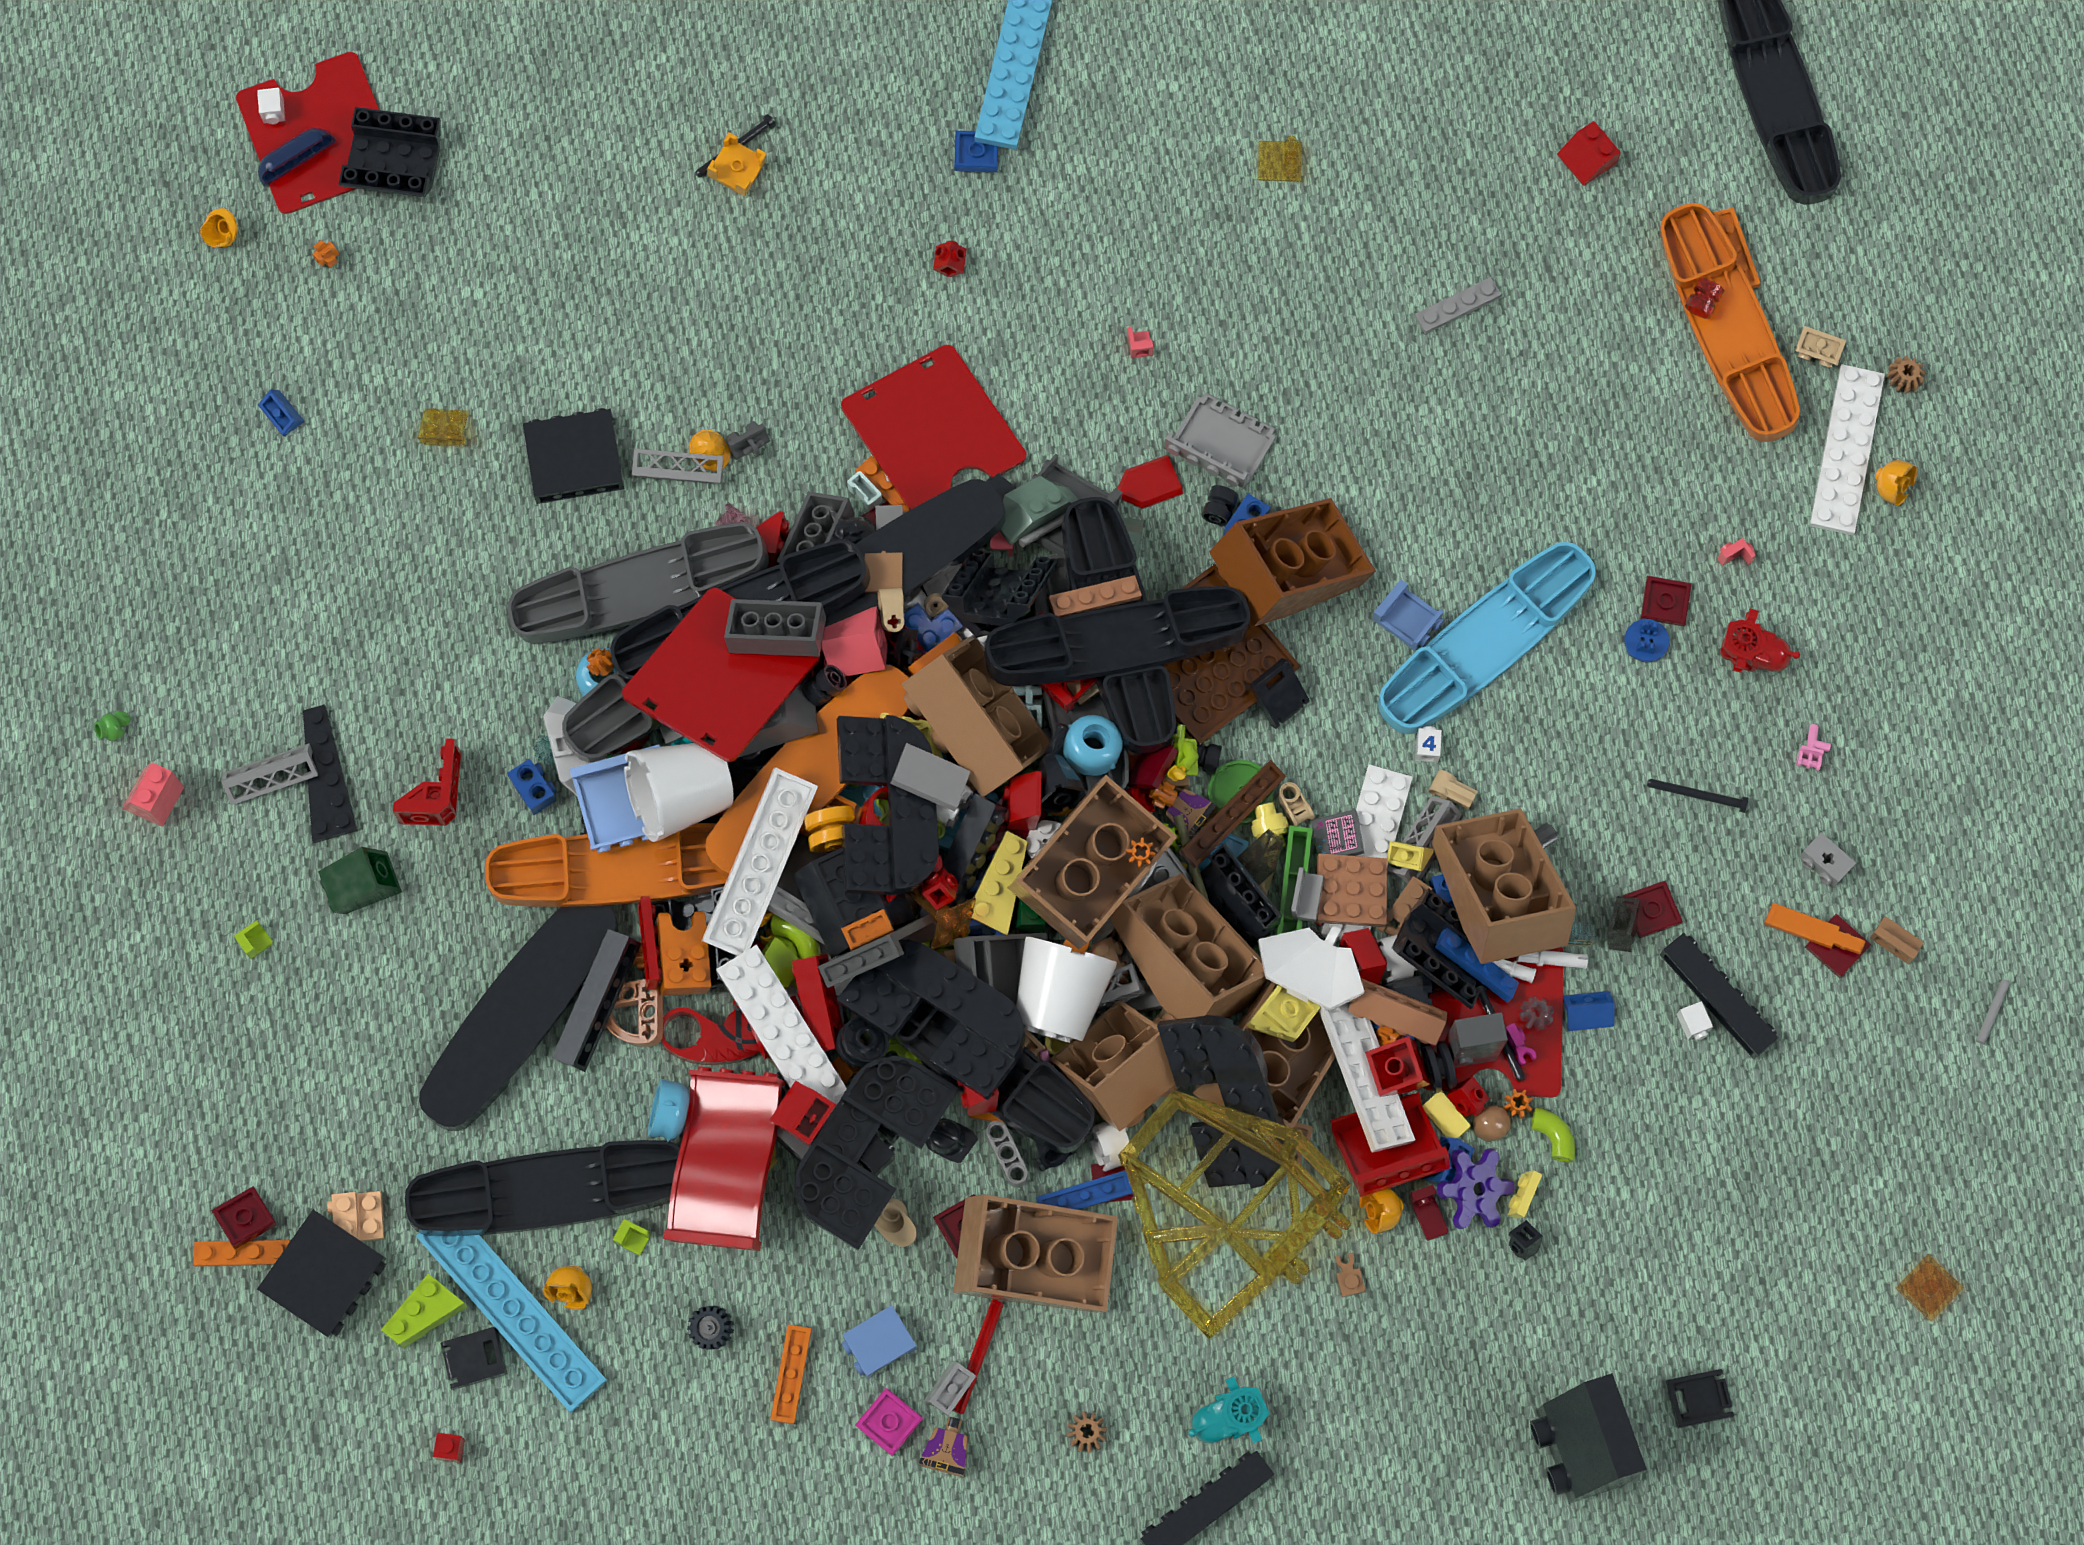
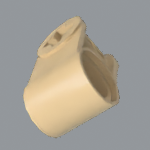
M902 588L878 589L881 625L888 632H897L904 626ZM891 615H893L894 619L898 620V623L894 624V628L887 623L891 619Z
M1292 782L1283 784L1278 793V801L1290 825L1298 826V824L1308 819H1315L1314 813L1299 787ZM1291 791L1295 797L1287 799L1284 797L1283 792Z

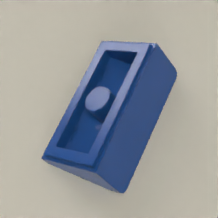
M270 389L258 404L282 436L287 435L305 422L280 390Z

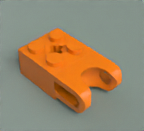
M703 911L694 912L691 918V927L685 931L677 930L673 926L669 913H659L656 925L658 929L657 941L660 948L658 965L662 967V981H660L661 996L707 994L711 988L708 943L702 941L707 929L705 913ZM681 965L686 966L688 968V971H683L684 968H680Z

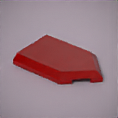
M1168 455L1126 469L1117 487L1118 490L1123 492L1121 501L1124 500L1141 509L1183 494L1181 484Z

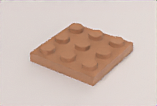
M1318 854L1317 875H1323L1324 882L1316 923L1385 927L1387 925V858Z

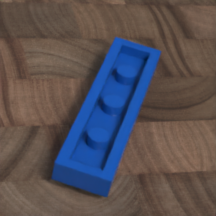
M1446 928L1441 932L1435 946L1437 950L1504 1001L1508 1002L1513 998L1519 984L1517 980L1493 962L1481 964L1473 947L1450 929Z
M1127 1170L1038 1196L1036 1201L1040 1204L1081 1210L1131 1195L1133 1190Z

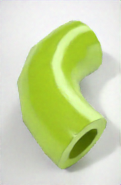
M776 914L773 915L771 921L773 935L790 939L797 947L799 959L822 954L818 940Z
M1535 1107L1531 1130L1541 1132L1549 1138L1552 1144L1551 1159L1573 1163L1575 1160V1139L1569 1126L1557 1114Z

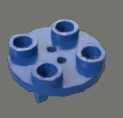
M1641 619L1633 622L1628 627L1624 636V645L1628 655L1641 662H1654L1660 660L1667 652L1669 635L1659 622L1651 619Z

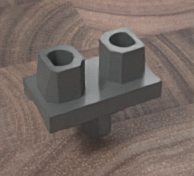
M753 421L745 427L747 432L741 435L738 432H732L727 436L728 445L735 460L750 453H753L755 457L760 456L758 449L770 442L763 423L758 425Z

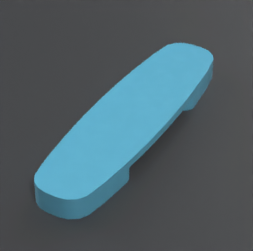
M1560 542L1540 552L1513 570L1509 578L1459 615L1425 647L1419 648L1382 687L1378 700L1379 712L1383 719L1397 732L1416 734L1419 728L1422 729L1437 722L1489 685L1542 640L1588 592L1596 574L1595 565L1591 558L1576 544Z

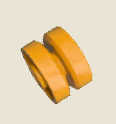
M836 806L806 815L804 817L806 831L813 833L808 837L810 851L828 852L842 848V826L844 823L853 824L856 821L854 807Z

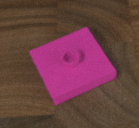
M885 1388L855 1426L893 1457L923 1418L889 1389Z

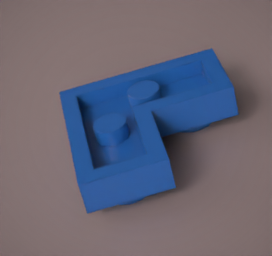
M917 602L904 612V624L908 629L914 628L918 630L917 640L927 652L963 627L961 622L948 609H945L931 619Z

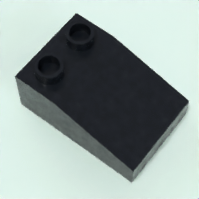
M1613 1373L1583 1382L1542 1404L1536 1410L1539 1418L1530 1421L1531 1432L1537 1447L1541 1449L1549 1446L1555 1465L1546 1468L1550 1487L1555 1496L1565 1493L1569 1504L1623 1487L1647 1470Z

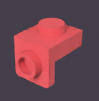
M1742 538L1734 544L1729 542L1720 549L1721 552L1717 559L1723 566L1741 555L1749 565L1753 562L1756 555L1752 545L1746 543Z

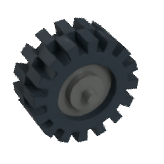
M719 1306L701 1307L698 1311L693 1312V1318H689L688 1322L691 1323L690 1326H687V1330L691 1332V1334H688L689 1338H693V1343L699 1345L701 1349L710 1350L723 1347L727 1341L731 1340L730 1334L734 1333V1329H732L734 1322L730 1320V1313H726V1310L719 1308Z

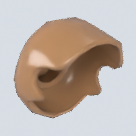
M1496 1105L1486 1106L1472 1120L1476 1136L1486 1142L1502 1139L1511 1129V1119L1507 1111Z

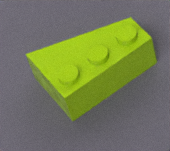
M427 1274L383 1326L381 1331L404 1349L435 1327L468 1308V1306L430 1274Z

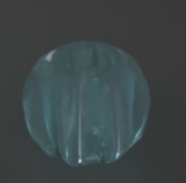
M544 733L538 736L540 741L534 743L533 750L537 751L535 757L538 761L544 760L545 765L551 766L554 757L552 749H550L548 735L544 736Z
M1537 996L1530 997L1529 1002L1524 1001L1520 1006V1009L1524 1011L1519 1013L1521 1021L1528 1022L1525 1025L1528 1029L1531 1030L1532 1026H1535L1537 1031L1545 1029L1544 1024L1549 1026L1554 1020L1550 1016L1554 1014L1553 1006L1546 1005L1548 1002L1546 998L1542 997V1000L1539 1001ZM1534 1010L1538 1011V1015H1540L1539 1017L1535 1016L1536 1014L1535 1012H1533Z

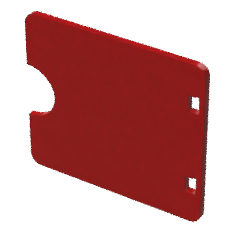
M346 52L316 63L315 79L308 88L302 91L291 92L284 90L276 83L275 79H271L240 90L236 95V101L260 162L268 153L310 128L324 129L337 141L269 184L277 208L283 214L298 211L356 189L338 185L342 165H347L354 134L351 123L354 109L359 107L379 110L359 58L354 52ZM280 89L284 101L285 121H280L276 124L263 123L259 114L257 90ZM313 193L314 199L302 203V196Z
M943 345L845 397L841 401L842 412L909 511L950 489L953 477L961 470L978 469L989 477L992 476L994 478L997 473L1002 475L1022 464L1026 459L1025 449L960 355L951 345ZM932 359L934 364L924 369L921 364ZM874 390L876 395L866 400L863 395Z
M711 588L622 690V696L629 704L720 759L732 762L739 757L815 666L821 654L820 656L729 653L724 636L731 599L735 598L718 588ZM648 700L657 705L655 711L645 705ZM706 735L716 741L713 746L703 740Z
M1562 947L1547 950L1564 952ZM1517 957L1507 958L1504 960L1514 962V960L1516 961ZM1517 962V964L1536 969L1533 982L1529 983L1528 981L1513 977L1519 984L1513 998L1508 1002L1504 1001L1490 989L1486 993L1495 1012L1502 1013L1505 1028L1515 1023L1517 1029H1522L1526 1038L1524 1046L1535 1051L1536 1059L1533 1061L1530 1055H1523L1526 1063L1521 1066V1069L1525 1075V1080L1518 1082L1502 1050L1496 1061L1455 1067L1457 1084L1474 1076L1481 1070L1494 1069L1500 1071L1509 1079L1512 1088L1516 1089L1517 1093H1522V1091L1526 1090L1525 1095L1529 1097L1554 1098L1561 1091L1563 966L1546 964L1537 966L1536 963ZM1477 981L1475 988L1483 984ZM1445 990L1429 994V999H1432V1006L1447 1012L1446 1024L1437 1042L1446 1039L1455 1020L1486 1015L1479 998H1477L1474 1007L1470 1010L1463 1003L1456 1002L1453 996ZM1421 1042V1059H1422V1062H1423V1065H1424L1423 1055H1422V1046L1428 1045V1044H1424V1043ZM1430 1043L1434 1053H1437V1044L1433 1045ZM1443 1080L1442 1091L1450 1092L1452 1089H1449ZM1431 1085L1423 1087L1426 1090H1432Z

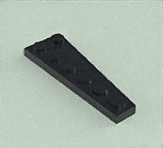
M326 705L303 710L305 745L310 744L313 751L312 760L318 771V776L308 779L311 836L313 843H318L356 832L358 829ZM306 761V764H307V772H310L311 770H310L309 765H308V763H307V761Z

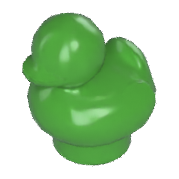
M115 711L114 715L111 713L103 715L100 721L94 723L96 736L99 739L106 738L109 741L120 739L124 735V730L120 727H125L130 723V716L126 712Z

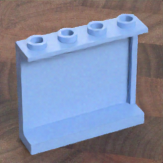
M655 745L648 748L660 747V745ZM626 754L569 769L589 837L590 847L592 851L597 850V853L611 850L610 846L619 844L620 847L633 844V839L642 837V841L649 840L642 831V827H645L642 819H636L629 799L624 767L629 764V761L626 762L625 760Z

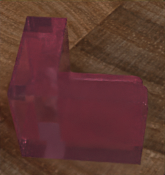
M729 502L725 505L726 512L715 522L716 526L740 522L749 524L748 518Z

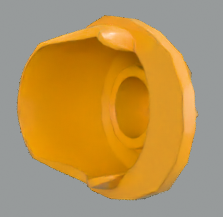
M218 208L207 216L206 221L200 228V233L208 246L226 248L235 241L239 227L234 215L228 209Z
M701 430L693 435L689 443V453L723 456L722 469L730 461L731 453L727 443L719 433L713 430ZM696 459V460H697L699 463H701L704 459ZM709 460L702 467L706 470L717 471L718 461Z

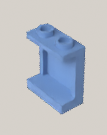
M1400 579L1374 611L1372 620L1413 650H1416L1419 646L1424 647L1430 639L1428 634L1432 629L1437 631L1442 625L1444 611L1442 609H1439V611L1433 609L1407 590L1408 584Z
M892 1305L844 1333L843 1338L845 1341L841 1343L848 1356L853 1354L857 1360L853 1364L859 1375L865 1374L867 1379L872 1377L873 1373L903 1355L917 1350L913 1339Z

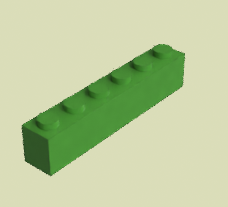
M1289 826L1279 907L1282 917L1280 924L1277 926L1276 935L1300 930L1302 927V920L1293 919L1291 909L1299 867L1304 868L1305 873H1308L1313 828Z

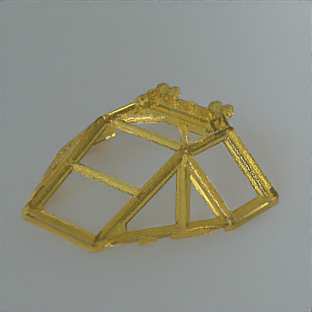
M1171 1092L1118 1155L1121 1166L1125 1167L1134 1195L1132 1201L1136 1213L1140 1214L1144 1226L1141 1229L1152 1263L1156 1264L1159 1278L1157 1279L1160 1288L1208 1339L1215 1336L1279 1275L1283 1274L1289 1282L1298 1285L1301 1277L1297 1271L1304 1276L1310 1271L1308 1264L1303 1259L1298 1258V1256L1322 1229L1332 1238L1339 1239L1342 1236V1232L1337 1225L1343 1230H1348L1351 1226L1349 1219L1344 1214L1338 1212L1351 1185L1350 1182L1301 1131L1182 1092ZM1178 1109L1225 1133L1179 1187L1138 1158L1139 1154ZM1234 1138L1282 1166L1238 1216L1228 1224L1186 1192ZM1277 1138L1285 1140L1283 1145L1278 1141ZM1297 1151L1331 1185L1328 1192L1295 1159ZM1287 1174L1292 1224L1284 1232L1240 1228ZM1149 1183L1204 1224L1158 1229L1144 1185ZM1298 1183L1313 1198L1301 1214ZM1243 1238L1274 1240L1276 1242L1260 1257ZM1202 1239L1170 1268L1163 1243ZM1225 1240L1252 1268L1257 1276L1211 1317L1178 1281Z

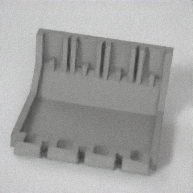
M1205 393L1202 398L1198 396L1176 434L1174 435L1169 432L1165 439V448L1170 454L1185 458L1191 465L1201 466L1210 475L1226 479V482L1231 486L1244 488L1252 480L1275 441L1276 436L1273 433L1276 428L1264 422H1261L1259 427H1257L1258 419L1245 412H1242L1237 417L1239 409L1225 402H1222L1221 406L1218 407L1217 404L1220 399L1208 393Z

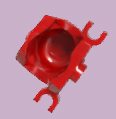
M1751 608L1749 612H1746L1745 620L1741 619L1728 623L1726 635L1720 649L1721 656L1733 663L1732 671L1742 673V670L1755 672L1756 669H1765L1771 672L1783 671L1789 665L1791 657L1794 659L1800 658V652H1792L1790 645L1784 639L1777 637L1775 633L1767 631L1760 624L1755 623L1759 611Z

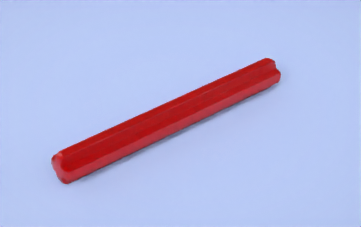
M991 1300L966 1368L976 1377L952 1410L955 1413L964 1414L1003 1308L1001 1301Z

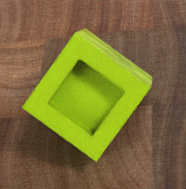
M258 920L234 935L250 959L273 944V941Z
M623 1219L613 1241L615 1244L637 1255H641L651 1234L648 1230Z

